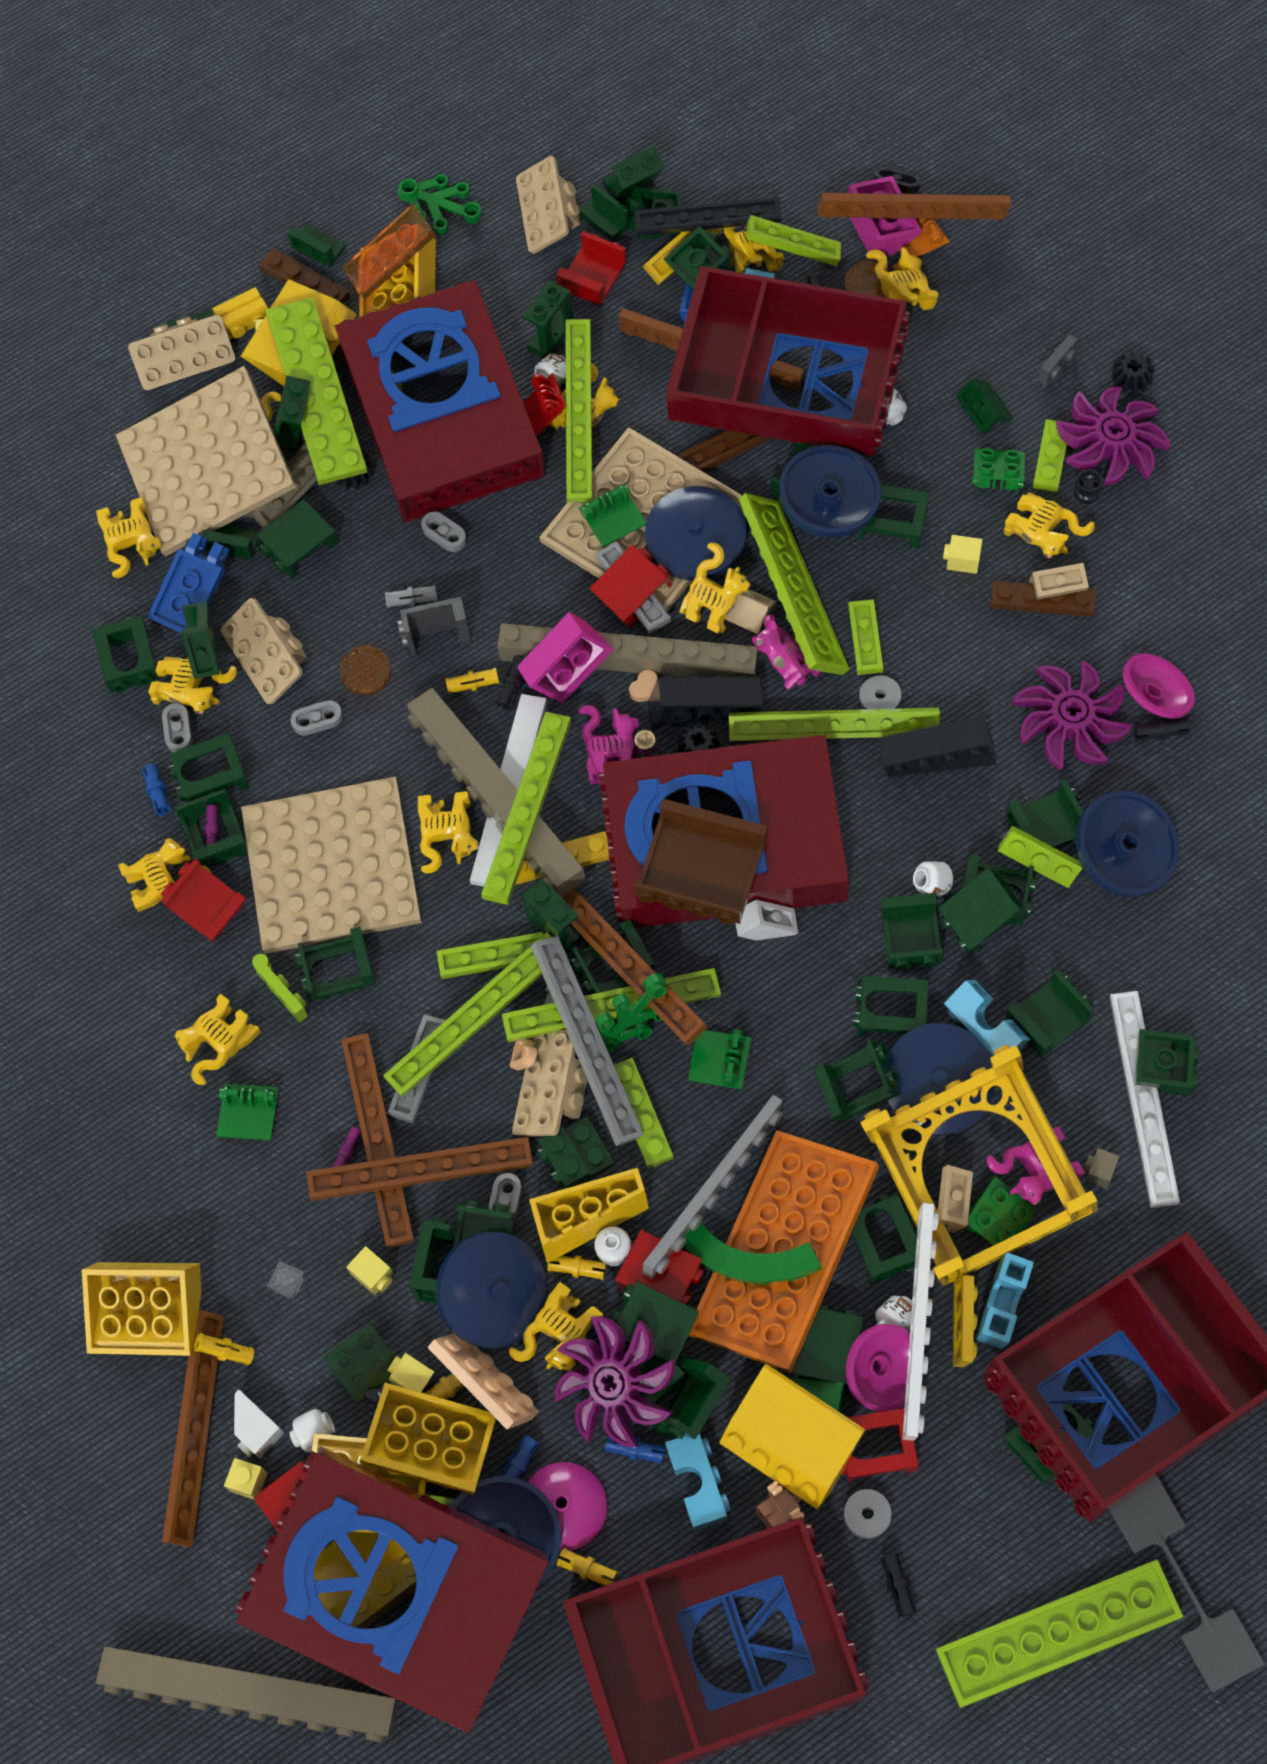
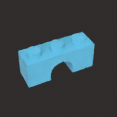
M966 980L944 1003L949 1009L948 1014L956 1022H962L968 1029L967 1031L984 1045L990 1057L995 1056L993 1052L1005 1045H1009L1010 1048L1016 1045L1020 1051L1031 1040L1013 1019L1003 1020L996 1028H992L987 1024L984 1017L985 1009L994 999L976 980Z
M1008 1252L1000 1258L975 1340L1000 1349L1009 1344L1017 1319L1015 1315L1016 1308L1023 1291L1026 1289L1034 1262Z
M698 1434L695 1440L684 1436L682 1440L677 1438L665 1442L675 1475L692 1472L697 1474L702 1480L699 1492L684 1499L694 1532L727 1521L726 1512L731 1511L726 1494H719L716 1484L721 1483V1479L716 1465L710 1467L707 1456L712 1455L707 1438L701 1439L700 1434Z

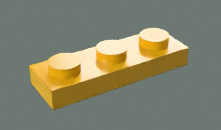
M962 1275L954 1281L953 1366L965 1367L971 1364L977 1354V1345L974 1342V1331L977 1327L974 1303L977 1299L978 1290L977 1286L974 1285V1276Z

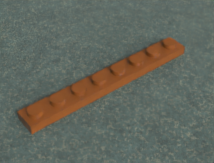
M822 193L817 213L818 217L1005 220L1012 202L1010 196Z
M623 308L619 314L620 331L630 336L635 335L644 338L651 343L668 346L675 351L678 350L683 328ZM776 360L771 368L769 381L781 384L787 389L793 388L800 391L804 383V369Z
M573 889L562 897L579 914V917L571 924L641 997L646 992L643 981L649 975L656 972L576 889ZM669 985L664 996L653 998L648 1004L688 1046L708 1027Z
M365 1033L341 1039L367 1160L370 1162L395 1158L396 1154L369 1034ZM403 1187L374 1191L387 1249L415 1242Z
M528 1137L306 1171L310 1201L527 1168L532 1167L533 1162Z
M199 1310L195 1340L200 1333L221 1339L224 1316ZM194 1347L192 1355L188 1356L162 1543L181 1547H192L218 1363L217 1356L196 1352Z

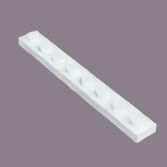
M928 1203L921 1205L918 1214L902 1440L911 1441L918 1437V1433L922 1434L924 1428V1416L919 1414L920 1404H924L926 1399V1386H922V1374H927L928 1357L924 1356V1345H929L930 1328L926 1327V1316H931L932 1299L928 1298V1287L932 1288L934 1284V1270H930V1259H935L936 1242L932 1241V1230L936 1231L938 1227V1213H934V1204Z

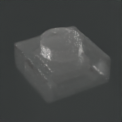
M279 1261L267 1287L294 1300L306 1273Z

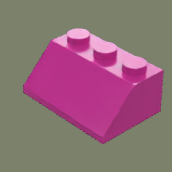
M893 176L851 184L847 193L902 194ZM850 218L867 252L876 249L882 251L886 256L894 255L922 232L915 218Z
M568 612L517 668L529 687L563 703L614 648L585 620Z

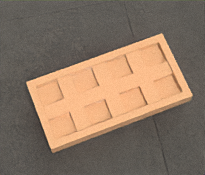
M452 1333L434 1339L428 1346L429 1350L507 1430L532 1420L539 1412L534 1407L531 1398L521 1393L513 1385V1380L498 1370L492 1358L482 1353L475 1345L461 1340Z

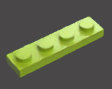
M753 215L747 221L746 239L833 266H837L840 261L841 242Z
M543 932L438 950L437 957L441 979L506 968L543 936Z
M633 1058L615 1064V1070L643 1132V1136L636 1141L647 1168L649 1169L674 1159Z

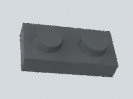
M1070 334L1040 367L1038 382L1047 386L1052 379H1058L1064 365L1067 362L1070 364L1077 355V338Z

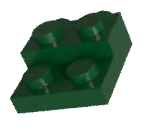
M635 187L631 196L626 201V208L632 212L630 220L631 230L636 231L634 210L683 206L680 191ZM681 232L666 233V234H676V235H679ZM662 234L637 236V238L660 239Z
M700 226L664 258L666 264L693 291L700 266L727 271L734 266L731 260L733 257L731 251L725 245L720 247L717 244L719 240L710 230L705 232Z
M1139 1029L1134 1085L1161 1088V1092L1189 1096L1192 1088L1196 1089L1198 1082V1072H1194V1062H1198L1200 1050L1199 1046H1195L1196 1036Z
M588 1117L579 1120L565 1129L560 1127L557 1135L544 1136L538 1140L540 1148L537 1149V1152L543 1163L549 1162L554 1171L550 1172L557 1187L563 1185L564 1189L583 1184L615 1166L614 1160Z

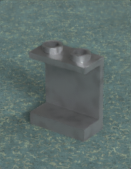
M461 597L400 610L402 620L397 621L403 646L404 648L409 647L411 657L416 656L414 637L455 628L458 629L461 646L471 644Z

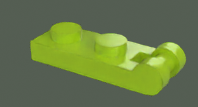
M255 955L252 964L259 977L299 1023L308 1017L304 1009L307 1005L298 993L293 995L287 989L290 987V984L282 974L276 976L273 973V968L266 955Z

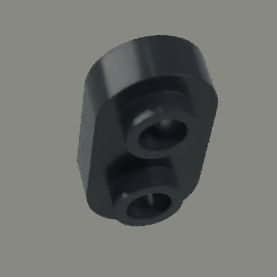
M880 167L874 171L873 180L893 176L902 194H916L920 190L921 179L915 174L889 167Z

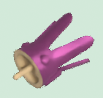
M643 730L636 734L635 759L640 758L642 752L645 753L646 757H652L653 748L657 753L661 752L655 743V736L652 732Z

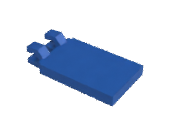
M193 533L185 549H178L147 618L180 633L182 629H187L183 606L207 601L208 605L210 604L225 572V569H223L225 565L222 563L225 562L229 549L214 542L208 557L203 556L201 553L204 551L208 540Z

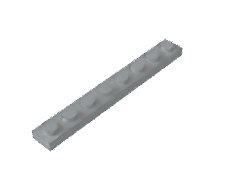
M558 936L534 942L531 949L615 1145L619 1146L641 1138L643 1132Z
M775 1095L769 1099L643 1263V1275L652 1280L657 1272L662 1274L670 1263L668 1258L673 1251L678 1253L687 1240L685 1238L686 1234L690 1229L695 1231L703 1219L701 1215L706 1208L711 1210L719 1199L717 1194L722 1187L727 1189L735 1178V1174H733L739 1166L743 1168L751 1157L749 1152L754 1146L759 1147L767 1136L765 1131L770 1125L774 1127L779 1122L783 1114L780 1111L781 1099Z

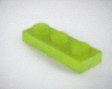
M1046 419L1033 488L1058 492L1067 444L1058 435L1055 426L1056 421Z
M874 599L848 602L857 675L883 673Z
M1014 826L1010 828L998 846L999 852L1029 868L1033 866V870L1069 888L1082 869L1080 861Z

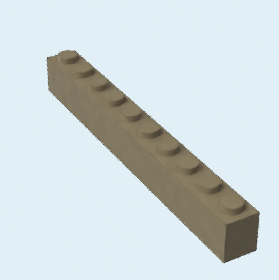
M501 623L497 645L500 661L512 662L515 656L522 657L524 660L553 628ZM598 632L614 648L596 668L598 670L641 673L644 670H651L656 675L684 678L692 675L700 677H714L717 675L738 677L749 675L750 677H756L758 650L755 646Z
M433 688L429 689L407 704L410 714L407 716L409 722L415 729L420 728L423 732L422 737L428 746H435L438 750L436 753L442 763H449L452 767L451 772L458 782L463 781L467 785L466 790L474 801L478 799L481 802V809L489 819L491 817L495 819L497 829L503 834L518 790ZM539 816L525 855L528 859L526 863L534 874L539 873L563 897L586 881L584 870Z
M105 1646L96 1679V1684L104 1686L103 1692L121 1695L122 1690L133 1692V1698L150 1700L151 1695L162 1697V1703L179 1706V1701L182 1700L191 1702L190 1708L208 1711V1706L220 1707L219 1713L237 1716L238 1711L249 1713V1719L266 1721L267 1716L278 1718L277 1724L295 1727V1723L298 1721L307 1723L306 1729L324 1732L326 1726L337 1728V1735L354 1737V1732L366 1734V1740L383 1743L384 1737L392 1738L399 1701L395 1698Z

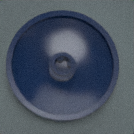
M821 445L801 451L787 463L780 478L779 499L788 518L804 531L821 537H844L860 531L874 518L881 499V484L875 469L858 453L840 446Z
M705 486L684 487L667 494L652 508L645 525L646 546L649 554L653 557V562L656 565L660 563L671 576L682 580L693 581L699 564L704 560L714 557V553L707 548L709 543L719 544L724 552L723 562L717 568L707 570L706 577L709 579L717 577L731 568L741 557L746 545V521L738 504L727 494Z
M1121 790L1110 792L1093 801L1084 810L1078 821L1075 841L1079 860L1089 877L1106 891L1123 897L1144 896L1163 886L1174 873L1179 859L1178 835L1168 814L1151 798L1133 791Z
M945 1023L919 1026L902 1036L889 1052L890 1059L888 1062L890 1068L898 1076L899 1085L897 1086L900 1095L887 1101L893 1112L905 1105L913 1107L921 1103L920 1098L929 1093L935 1092L938 1095L946 1091L945 1086L953 1081L960 1080L962 1083L972 1078L970 1075L972 1072L982 1067H985L987 1070L992 1068L991 1057L984 1045L963 1028ZM995 1086L991 1087L987 1093V1102L989 1104L993 1097ZM979 1091L975 1098L970 1097L972 1104L981 1101V1091ZM952 1106L946 1108L947 1113H953L954 1108ZM969 1111L953 1116L941 1124L932 1135H947L959 1132L976 1122L985 1111ZM926 1118L927 1122H917V1124L925 1129L931 1126L932 1121Z
M481 1232L459 1242L443 1261L436 1283L437 1304L447 1327L461 1340L486 1348L507 1346L521 1339L526 1327L534 1321L537 1314L544 1307L546 1298V1279L539 1258L524 1241L502 1232Z
M496 1476L478 1481L474 1495L462 1492L455 1499L451 1508L546 1552L549 1562L539 1584L549 1575L559 1555L561 1528L555 1508L546 1495L538 1488L518 1478Z

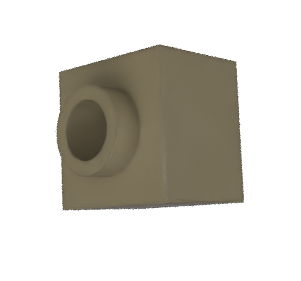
M1099 1148L1096 1151L1095 1157L1089 1155L1084 1167V1171L1089 1172L1086 1182L1107 1189L1119 1156Z

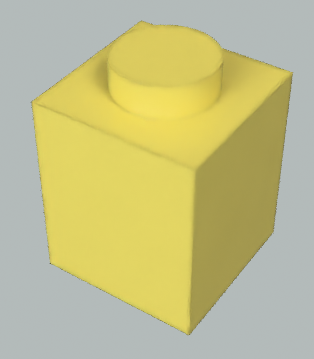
M952 535L951 543L945 544L943 559L948 560L947 570L977 574L982 539Z
M366 1246L346 1267L349 1273L374 1295L379 1291L383 1292L393 1280L391 1277L394 1273L391 1268Z
M407 1353L402 1358L396 1356L387 1369L391 1373L388 1378L390 1382L396 1386L420 1393L434 1373V1371Z
M234 1458L224 1487L232 1493L254 1500V1497L261 1492L268 1473L261 1466Z

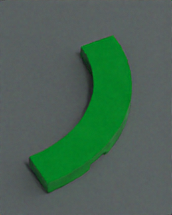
M702 1221L695 1231L690 1229L685 1236L687 1240L684 1247L690 1254L702 1259L701 1263L711 1271L738 1282L764 1285L786 1280L790 1282L823 1269L809 1242L778 1253H749L734 1249L718 1240L706 1229Z

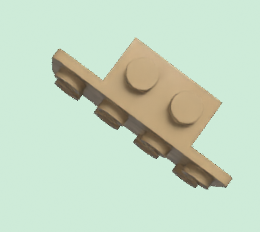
M553 156L545 158L517 176L516 183L528 251L536 254L568 235L569 227L573 229L580 225L578 215L580 211L575 199L576 190L571 182H567L559 176L557 161Z
M213 315L198 321L197 319L191 320L190 317H185L177 320V325L169 328L167 324L153 328L154 333H151L150 337L130 343L128 349L143 389L150 390L233 362L235 355L221 316Z
M249 598L222 626L221 634L267 704H274L302 675V669L298 663L301 664L307 656L302 650L301 642L289 630V624L282 618L267 616L258 601Z
M559 1030L554 1033L532 1037L533 1047L537 1049V1056L532 1066L525 1068L512 1133L518 1137L557 1135L562 1114L570 1119H580L588 1079L580 1061L574 1057L576 1051L567 1030Z

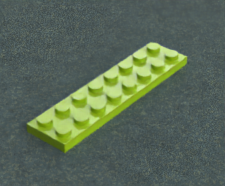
M313 297L265 309L285 377L288 375L311 381L301 429L318 485L367 473Z
M745 493L739 498L743 508L742 512L749 522L751 534L756 539L760 555L766 563L769 577L778 592L777 596L783 604L786 618L795 633V640L800 645L806 665L811 670L844 675L850 669L779 501Z
M1157 1559L936 1649V1653L960 1709L1182 1619L1183 1615Z

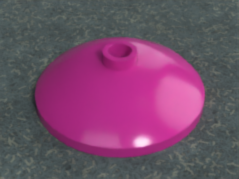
M1137 654L1131 657L1123 668L1125 686L1131 697L1142 708L1164 718H1180L1192 709L1195 701L1193 688L1186 676L1172 663L1156 655Z
M892 1324L872 1326L855 1340L849 1351L846 1363V1379L849 1389L858 1403L869 1410L883 1412L899 1409L905 1405L910 1333L900 1326Z
M560 1462L541 1468L528 1480V1483L534 1485L546 1495L555 1508L561 1528L559 1552L563 1548L569 1551L578 1550L595 1539L606 1519L607 1499L600 1481L592 1472L578 1464ZM559 1499L567 1500L565 1508L560 1509L556 1506Z

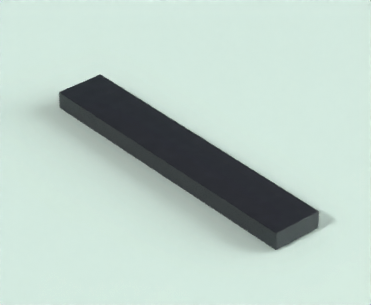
M779 196L634 210L637 236L694 231L699 226L703 230L747 226V221L751 215L776 223L782 221Z

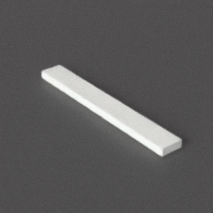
M521 694L501 765V771L517 790L543 720L547 705V699L543 697ZM487 817L470 877L472 885L484 887L502 836L496 827L497 822L493 817L490 819Z
M1138 991L1110 994L1111 1009L1150 1208L1179 1205L1180 1200L1158 1090L1155 1087L1134 1085L1139 1029L1145 1030Z

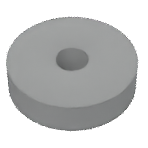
M887 676L871 677L860 688V705L862 709H898L901 702V689L897 682ZM882 694L884 698L878 699L876 695Z
M871 1489L860 1490L851 1495L847 1500L844 1509V1520L848 1529L854 1535L863 1539H873L882 1535L887 1530L891 1521V1507L888 1500L881 1493ZM870 1509L873 1512V1517L865 1519L862 1516L863 1510Z

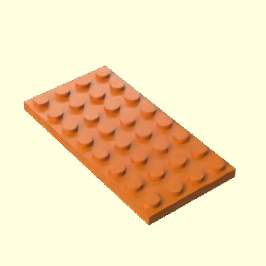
M776 1130L726 1245L744 1252L770 1254L788 1251L809 1242L823 1269L798 1280L773 1282L768 1285L738 1282L713 1272L697 1307L699 1314L689 1336L791 1373L878 1172V1163Z

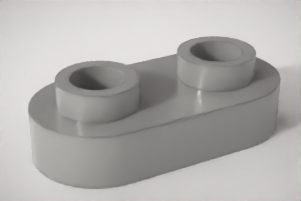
M430 512L422 518L421 526L423 533L447 551L457 552L466 545L467 540L463 528L443 514ZM433 526H438L435 530L431 529ZM453 539H457V540H458V541H456V542H450V541L453 540Z
M328 700L296 710L291 716V725L297 734L306 736L338 726L342 721L343 714L338 703ZM330 714H333V715H334L333 718H331V719H326V717H327L328 715H330ZM303 722H309L307 726H301Z
M173 703L168 705L162 712L164 738L168 749L171 752H176L192 746L190 717L187 709L182 704ZM176 717H181L179 721H173ZM178 740H184L183 743L176 744Z
M504 1173L495 1179L488 1207L492 1208L493 1203L510 1206L509 1211H515L517 1216L522 1185L516 1175ZM506 1186L513 1187L511 1193H504L503 1189Z

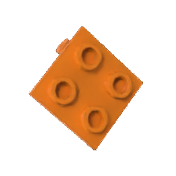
M915 218L922 232L904 247L909 254L915 255L918 258L948 244L949 240L934 219Z

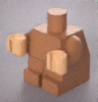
M774 1481L767 1487L770 1497L759 1504L755 1511V1514L767 1529L799 1517L804 1518L803 1512L801 1513L798 1504L802 1499L793 1493L790 1494L786 1489L783 1490L782 1486L778 1485V1481Z

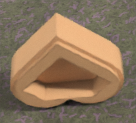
M644 670L639 673L638 680L631 683L629 694L634 701L642 702L649 700L657 681L656 673L651 670Z
M527 1038L516 1041L510 1068L522 1070L532 1066L537 1056V1049L533 1047L532 1039Z

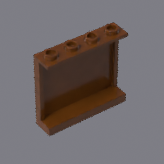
M663 799L660 806V818L639 881L634 884L635 896L647 903H653L654 901L663 903L666 907L673 910H680V908L689 910L692 914L699 917H706L707 915L715 917L725 924H733V922L740 924L768 838V826Z

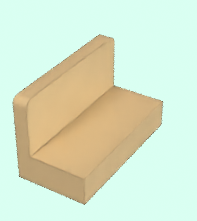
M1084 563L1036 571L1032 573L1029 579V584L1034 585L1037 599L1086 591L1089 588Z
M749 589L747 592L738 595L735 607L725 620L758 634L761 632L765 617L774 611L776 601Z
M946 1165L942 1169L938 1222L947 1224V1231L954 1233L968 1224L973 1172Z

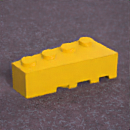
M638 1168L529 1199L547 1263L597 1237L601 1230L607 1227H616L649 1209Z

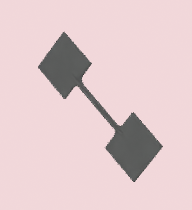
M1155 1478L1110 1509V1513L1133 1554L1150 1545H1158L1162 1548L1201 1617L1200 1626L1181 1636V1639L1211 1693L1265 1665L1234 1609L1216 1618H1209L1199 1604L1166 1545V1538L1185 1528L1186 1525L1159 1478Z

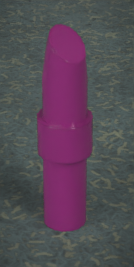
M207 805L205 825L206 846L217 842L216 805Z
M351 1127L344 1144L340 1147L333 1167L344 1166L351 1159L354 1152L353 1149L361 1134L360 1129Z

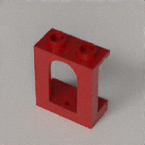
M904 1408L847 1417L865 1430L896 1425L902 1454L866 1460L857 1459L851 1455L841 1475H847L848 1482H852L853 1478L905 1470V1473L918 1470L914 1441L902 1440Z

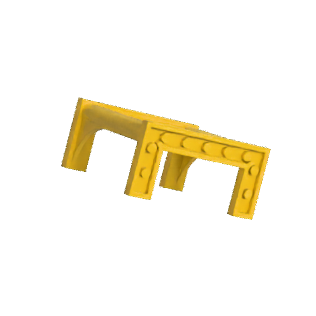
M1009 1045L998 1048L993 1052L995 1056L990 1058L992 1068L987 1070L985 1067H982L970 1074L972 1078L962 1083L960 1080L953 1081L945 1086L946 1091L938 1095L935 1092L929 1093L920 1098L921 1103L913 1107L905 1105L897 1109L893 1117L889 1116L887 1110L882 1112L880 1109L873 1110L864 1116L866 1120L860 1122L872 1144H876L917 1228L921 1205L923 1203L934 1204L925 1186L922 1173L925 1147L932 1134L941 1124L953 1116L969 1111L997 1113L1010 1119L1020 1127L1032 1144L1063 1204L1065 1211L963 1261L945 1225L938 1222L937 1230H932V1241L936 1242L935 1259H933L936 1267L933 1270L943 1286L954 1282L962 1275H968L1000 1259L1006 1252L1011 1254L1098 1211L1097 1199L1092 1191L1086 1193L1022 1071L1024 1070L1022 1056L1016 1045L1011 1048ZM993 1086H999L1003 1093L1000 1102L996 1105H990L987 1102V1093ZM979 1091H981V1101L972 1104L970 1097L975 1098ZM1009 1097L1013 1100V1102H1010L1015 1108L1013 1111H1006L1004 1108ZM952 1106L954 1108L953 1113H947L946 1108ZM926 1118L932 1121L931 1126L924 1129L917 1124V1122H927ZM906 1129H914L921 1134L922 1140L917 1144L907 1143L902 1138V1132ZM903 1149L916 1151V1158L911 1161L909 1153L905 1155ZM912 1167H916V1173H914ZM934 1205V1213H938Z

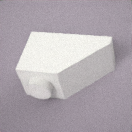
M760 900L747 904L741 923H736L738 936L752 940H764L798 934L794 908Z
M238 1390L235 1393L234 1435L240 1440L237 1446L249 1457L254 1453L261 1459L284 1432Z

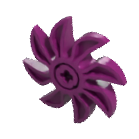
M1121 386L1105 390L1098 401L1096 409L1091 406L1081 391H1079L1071 407L1075 424L1059 420L1055 424L1058 435L1067 445L1075 449L1089 447L1067 457L1066 462L1069 465L1080 470H1094L1098 468L1102 458L1109 460V470L1103 485H1112L1121 481L1127 472L1130 462L1147 480L1155 465V458L1151 447L1167 451L1170 449L1169 439L1160 427L1151 422L1137 424L1158 414L1160 410L1156 406L1144 401H1132L1127 404L1124 413L1116 410L1117 400L1122 390Z
M1082 660L1080 662L1079 690L1071 688V676L1065 670L1055 666L1037 667L1036 672L1052 689L1054 694L1044 686H1032L1019 692L1013 699L1011 705L1039 710L1033 711L1025 718L1019 734L1021 745H1025L1046 730H1052L1046 737L1044 753L1048 761L1056 768L1063 770L1065 739L1073 742V755L1080 761L1093 765L1108 763L1109 759L1092 741L1091 737L1100 744H1112L1122 740L1130 732L1133 726L1131 724L1105 720L1113 717L1121 707L1124 699L1122 684L1105 696L1092 700L1098 691L1100 680L1098 673L1090 664Z
M593 1316L591 1319L601 1342L602 1350L595 1341L586 1338L567 1341L557 1349L558 1352L586 1365L589 1371L576 1369L563 1375L555 1389V1402L587 1388L590 1393L589 1398L577 1404L575 1409V1422L582 1437L587 1442L591 1441L599 1415L603 1408H605L603 1427L608 1436L620 1445L636 1447L638 1443L629 1423L627 1413L634 1422L643 1425L657 1424L673 1413L664 1407L650 1402L647 1398L641 1396L640 1391L652 1394L667 1387L674 1375L675 1360L649 1373L642 1374L639 1371L640 1364L651 1359L654 1353V1340L648 1326L642 1320L638 1321L630 1347L624 1355L626 1335L621 1327L607 1317Z

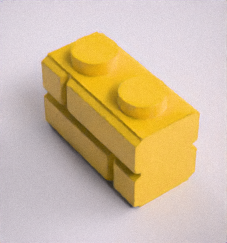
M256 287L212 308L214 315L221 316L229 340L240 338L246 331L256 327L255 320L264 319L266 316L265 309H268Z

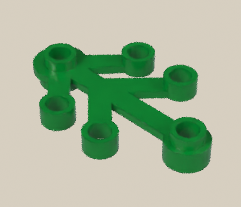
M439 174L433 179L417 183L414 179H405L398 187L399 198L409 202L413 212L414 225L422 227L427 223L426 213L421 210L418 202L420 200L427 203L434 220V231L439 235L445 234L448 231L447 220L443 218L439 208L463 216L464 220L469 224L478 223L482 218V211L480 205L476 202H468L463 206L447 200L454 196L461 199L467 198L470 190L466 182H459L456 186L448 188V177L444 174ZM433 188H436L437 190H439V191L434 192V193H431V194L428 193V192H425V191L430 190V189H433Z
M661 973L651 974L643 981L646 992L632 1007L626 994H620L613 999L612 1004L616 1009L617 1024L615 1026L610 1013H603L596 1018L599 1033L608 1053L613 1052L620 1042L635 1036L640 1040L650 1037L652 1029L648 1022L643 1021L651 1018L658 1022L663 1021L652 1008L641 1012L653 998H660L667 993L668 984ZM633 1025H636L635 1027H633V1028H631V1029L625 1030V1029L628 1028V1027H631V1026H633Z

